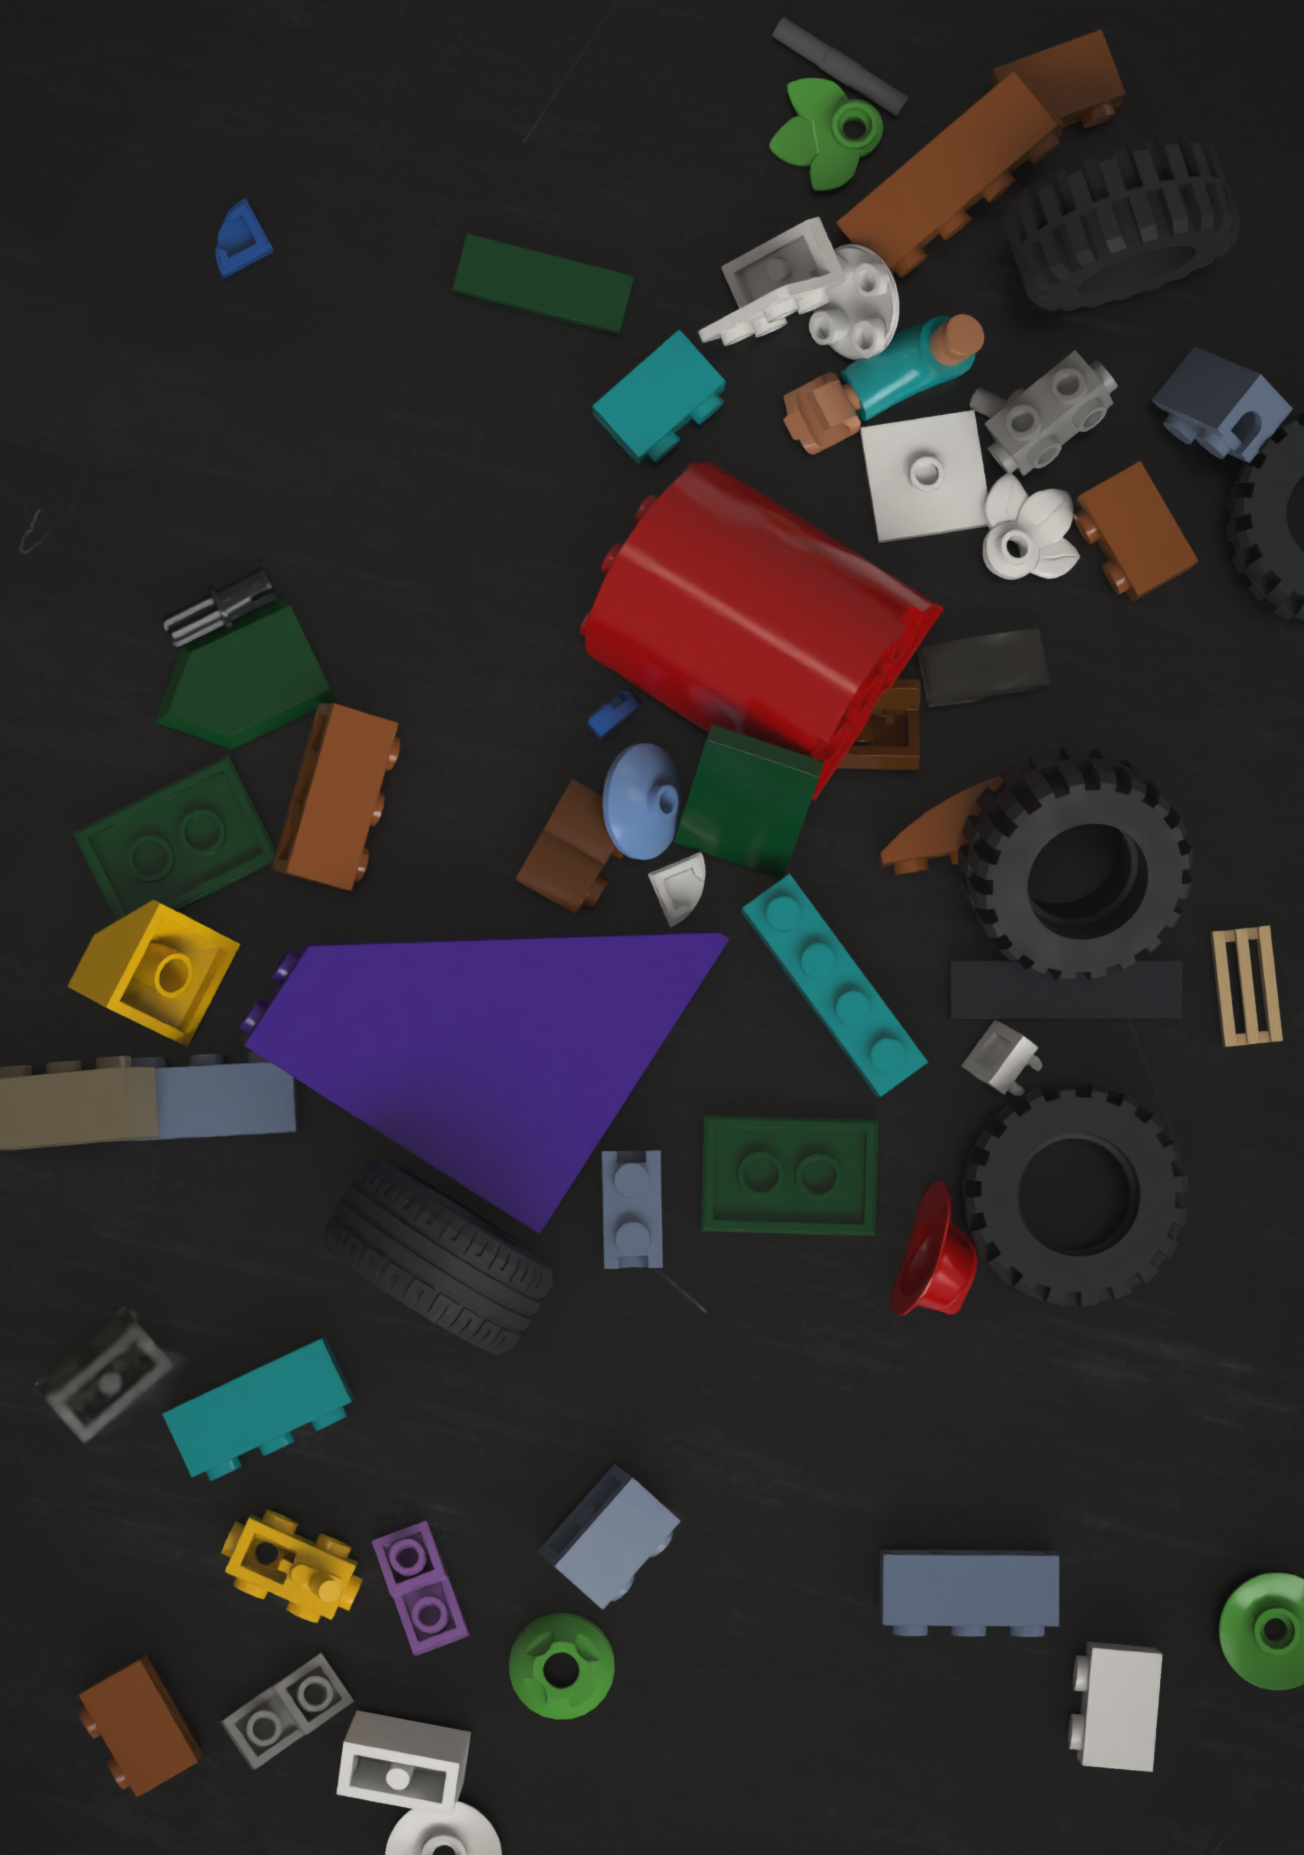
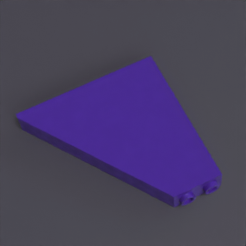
M712 930L304 943L298 953L289 948L276 966L271 978L277 981L278 984L267 1001L264 1002L257 998L246 1012L239 1025V1028L246 1031L241 1042L250 1050L540 1234L729 941V938Z

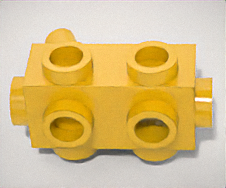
M268 1509L263 1519L252 1514L248 1518L246 1525L235 1522L221 1554L230 1557L225 1572L236 1577L233 1583L234 1587L261 1599H265L268 1592L289 1601L286 1610L314 1623L319 1622L321 1615L332 1620L338 1607L347 1611L350 1610L363 1579L353 1574L358 1562L348 1557L351 1551L349 1545L321 1533L315 1543L295 1534L298 1526L296 1521ZM269 1542L277 1548L278 1556L274 1562L263 1563L258 1559L256 1549L260 1543Z

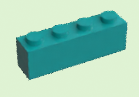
M790 873L742 908L741 912L876 1097L883 1096L928 1063Z

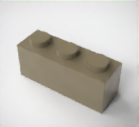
M131 1056L96 1058V1069L83 1071L81 1061L46 1063L47 1074L32 1075V1066L0 1067V1150H19L159 1137L155 1067H132Z

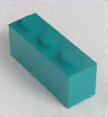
M326 1336L169 1409L162 1413L191 1477L206 1472L209 1480L212 1481L241 1467L242 1465L237 1456L251 1449L259 1447L262 1455L265 1456L294 1442L290 1431L308 1422H312L315 1431H318L347 1417L343 1406L351 1403L355 1398Z

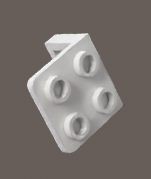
M816 217L805 220L721 267L739 309L699 330L698 333L703 343L721 338L724 346H729L753 334L756 337L771 333L787 324L786 316L796 311L799 314H804L831 301L827 291L846 282L847 279L820 218Z

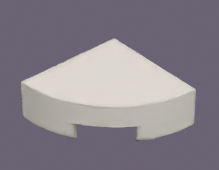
M702 852L648 874L670 928L687 918L695 909L702 896L706 876Z

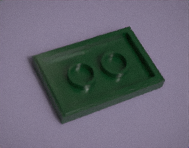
M711 725L674 843L783 879L824 762L717 725Z
M229 755L73 832L116 921L152 900L175 911H179L273 864L277 851Z
M704 1115L701 1231L875 1236L878 1120Z

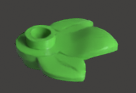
M805 78L793 81L788 84L787 91L798 116L790 119L777 131L770 141L769 148L778 158L788 164L811 166L810 179L814 191L839 188L854 176L859 158L871 153L880 143L883 133L881 116L868 102L858 99L849 100L842 89L833 81L820 78ZM849 121H858L864 126L865 133L858 139L848 138L843 132L844 125Z

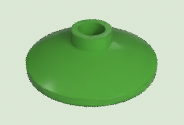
M1270 1572L1252 1577L1232 1592L1222 1609L1219 1620V1641L1222 1652L1232 1669L1243 1679L1255 1686L1270 1690H1286L1304 1684V1579L1296 1575ZM1273 1618L1281 1619L1284 1623V1633L1278 1639H1268L1264 1633L1265 1624Z

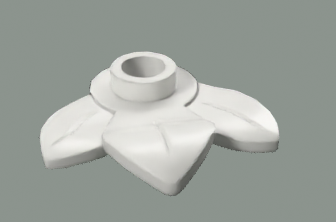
M1008 473L994 483L986 496L983 506L985 520L990 529L983 542V559L988 569L999 577L1009 580L1022 578L1029 573L1045 579L1057 578L1067 573L1080 558L1076 548L1063 538L1071 526L1074 514L1070 494L1060 489H1047L1038 491L1029 497L1021 483L1012 473L1010 475ZM1008 540L1013 541L1020 552L1019 558L1009 554L1007 550Z

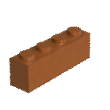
M1013 71L836 223L853 244L862 245L874 251L885 262L891 274L896 271L901 278L916 268L927 257L922 248L940 234L944 240H947L961 230L972 219L966 211L982 197H985L990 203L1007 191L1016 182L1011 173L1027 159L1033 165H1036L1052 153L1061 144L1056 135L1066 125L1023 72Z

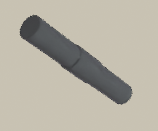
M783 17L775 28L772 37L813 62L821 70L848 87L850 86L896 117L903 110L909 99L907 95L869 72L861 64L841 51L824 43L786 17Z

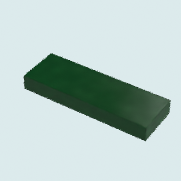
M467 233L453 285V292L620 335L634 283V276Z

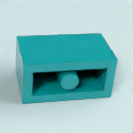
M678 330L592 406L593 416L638 466L648 457L657 463L681 441L675 433L693 419L700 425L720 408L724 401L718 395L725 389V380L688 338Z

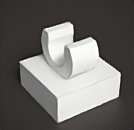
M995 1019L961 1066L1005 1095L1008 1091L1016 1096H1021L1025 1090L1015 1082L1016 1078L1026 1065L1039 1072L1042 1068V1063L1034 1055L1038 1049L1035 1044Z

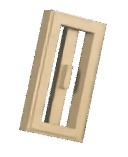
M1270 926L1210 932L1223 1047L1283 1041ZM1257 939L1267 1031L1261 1032L1258 1031L1248 941ZM1226 942L1236 943L1246 1032L1242 1034L1235 1033Z

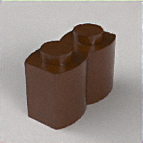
M572 779L515 879L517 882L576 915L582 906L593 910L609 882L608 879L600 874L610 856L613 855L620 860L624 856L613 844L607 832L603 817V796Z

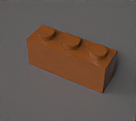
M318 703L271 870L331 888L352 891L354 881L359 882L367 867L369 851L367 848H364L369 827L377 824L384 807L385 797L384 793L380 792L385 770L389 771L393 768L399 754L400 738L395 736L399 723L335 703Z

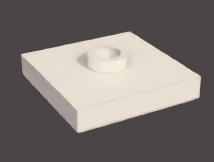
M974 410L860 428L859 432L878 544L988 526L983 513V506L988 491Z

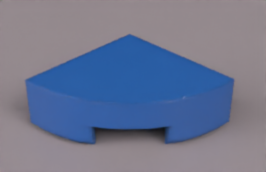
M246 198L239 201L228 211L218 232L215 255L223 279L274 252Z
M625 688L608 704L604 703L588 717V727L600 741H603L644 703L631 688Z

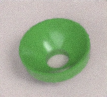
M568 1612L551 1613L529 1623L514 1642L509 1659V1676L513 1689L520 1700L530 1710L543 1717L556 1720L576 1718L596 1708L607 1695L615 1672L614 1654L610 1642L603 1631L592 1621L581 1615ZM555 1653H568L576 1659L579 1665V1675L569 1686H554L544 1675V1664Z

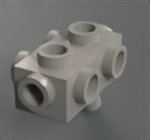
M1075 350L1027 390L1024 388L1016 390L1008 400L982 388L977 389L972 396L970 409L991 418L985 425L995 441L988 447L995 460L1009 475L1018 469L1025 476L1033 468H1042L1053 461L1061 451V446L1079 431L1085 432L1095 427L1104 418L1107 408L1114 404L1109 394L1118 385L1099 361L1096 360L1091 365H1088Z

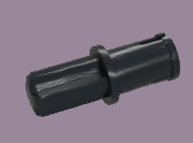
M260 566L255 571L217 590L213 586L208 587L207 591L209 594L165 615L162 618V626L170 642L175 647H180L222 625H225L227 630L232 628L231 621L269 602L276 601L277 597L273 589L271 590L272 586Z

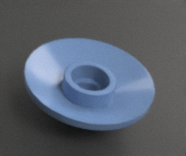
M649 743L631 745L616 757L608 771L603 790V817L607 832L616 848L630 858L652 859L664 852L677 833L683 811V788L679 771L673 759L665 750Z

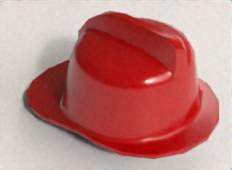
M944 1181L933 1182L926 1190L919 1204L906 1255L897 1274L891 1295V1309L898 1316L906 1315L916 1306L938 1310L946 1314H956L960 1310L975 1278L977 1270L976 1249L970 1237L950 1222L951 1196L949 1187Z

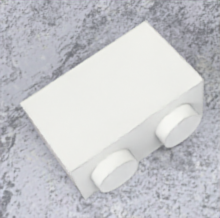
M1087 1642L1086 1655H1076L1073 1689L1074 1691H1082L1081 1714H1071L1068 1747L1069 1749L1077 1750V1759L1082 1766L1153 1772L1163 1655L1157 1648Z
M356 1711L343 1743L337 1794L452 1816L464 1784L471 1732Z

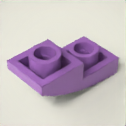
M427 1521L372 1541L390 1595L394 1598L410 1647L415 1656L470 1636Z

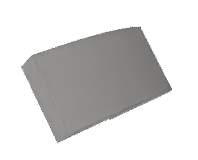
M319 1653L222 1719L220 1723L251 1769L255 1770L293 1742L309 1734L354 1702V1700L323 1654Z

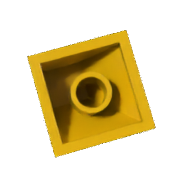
M152 900L94 934L67 987L128 1019L188 1047L240 944Z

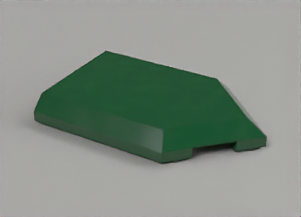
M286 596L232 621L233 627L228 630L224 625L182 645L154 722L233 750L316 711L318 703H333L336 699Z

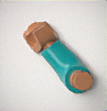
M959 314L954 317H934L929 321L916 323L894 334L889 345L877 356L874 357L873 355L869 359L861 358L840 371L841 382L836 374L828 372L784 395L787 416L783 420L793 440L800 439L805 450L809 454L814 455L860 431L861 422L858 416L863 421H867L919 392L961 376L971 368L975 360V353L981 349L984 343L983 329L976 319L966 314Z

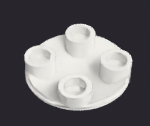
M857 244L842 245L835 248L834 252L847 281L827 291L831 301L813 310L814 314L809 321V330L816 343L820 345L829 344L832 349L846 358L852 360L869 359L873 355L875 357L889 345L895 334L899 319L898 291L889 268L874 251Z

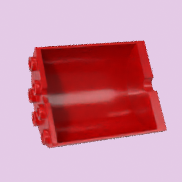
M694 461L689 464L682 475L659 498L651 494L643 501L634 518V524L637 526L625 544L617 543L604 559L601 572L606 577L592 609L584 618L579 630L580 634L585 637L586 652L588 656L707 733H709L711 725H717L822 760L824 765L812 800L815 801L870 720L871 711L878 699L885 691L890 690L944 608L710 461L697 463Z

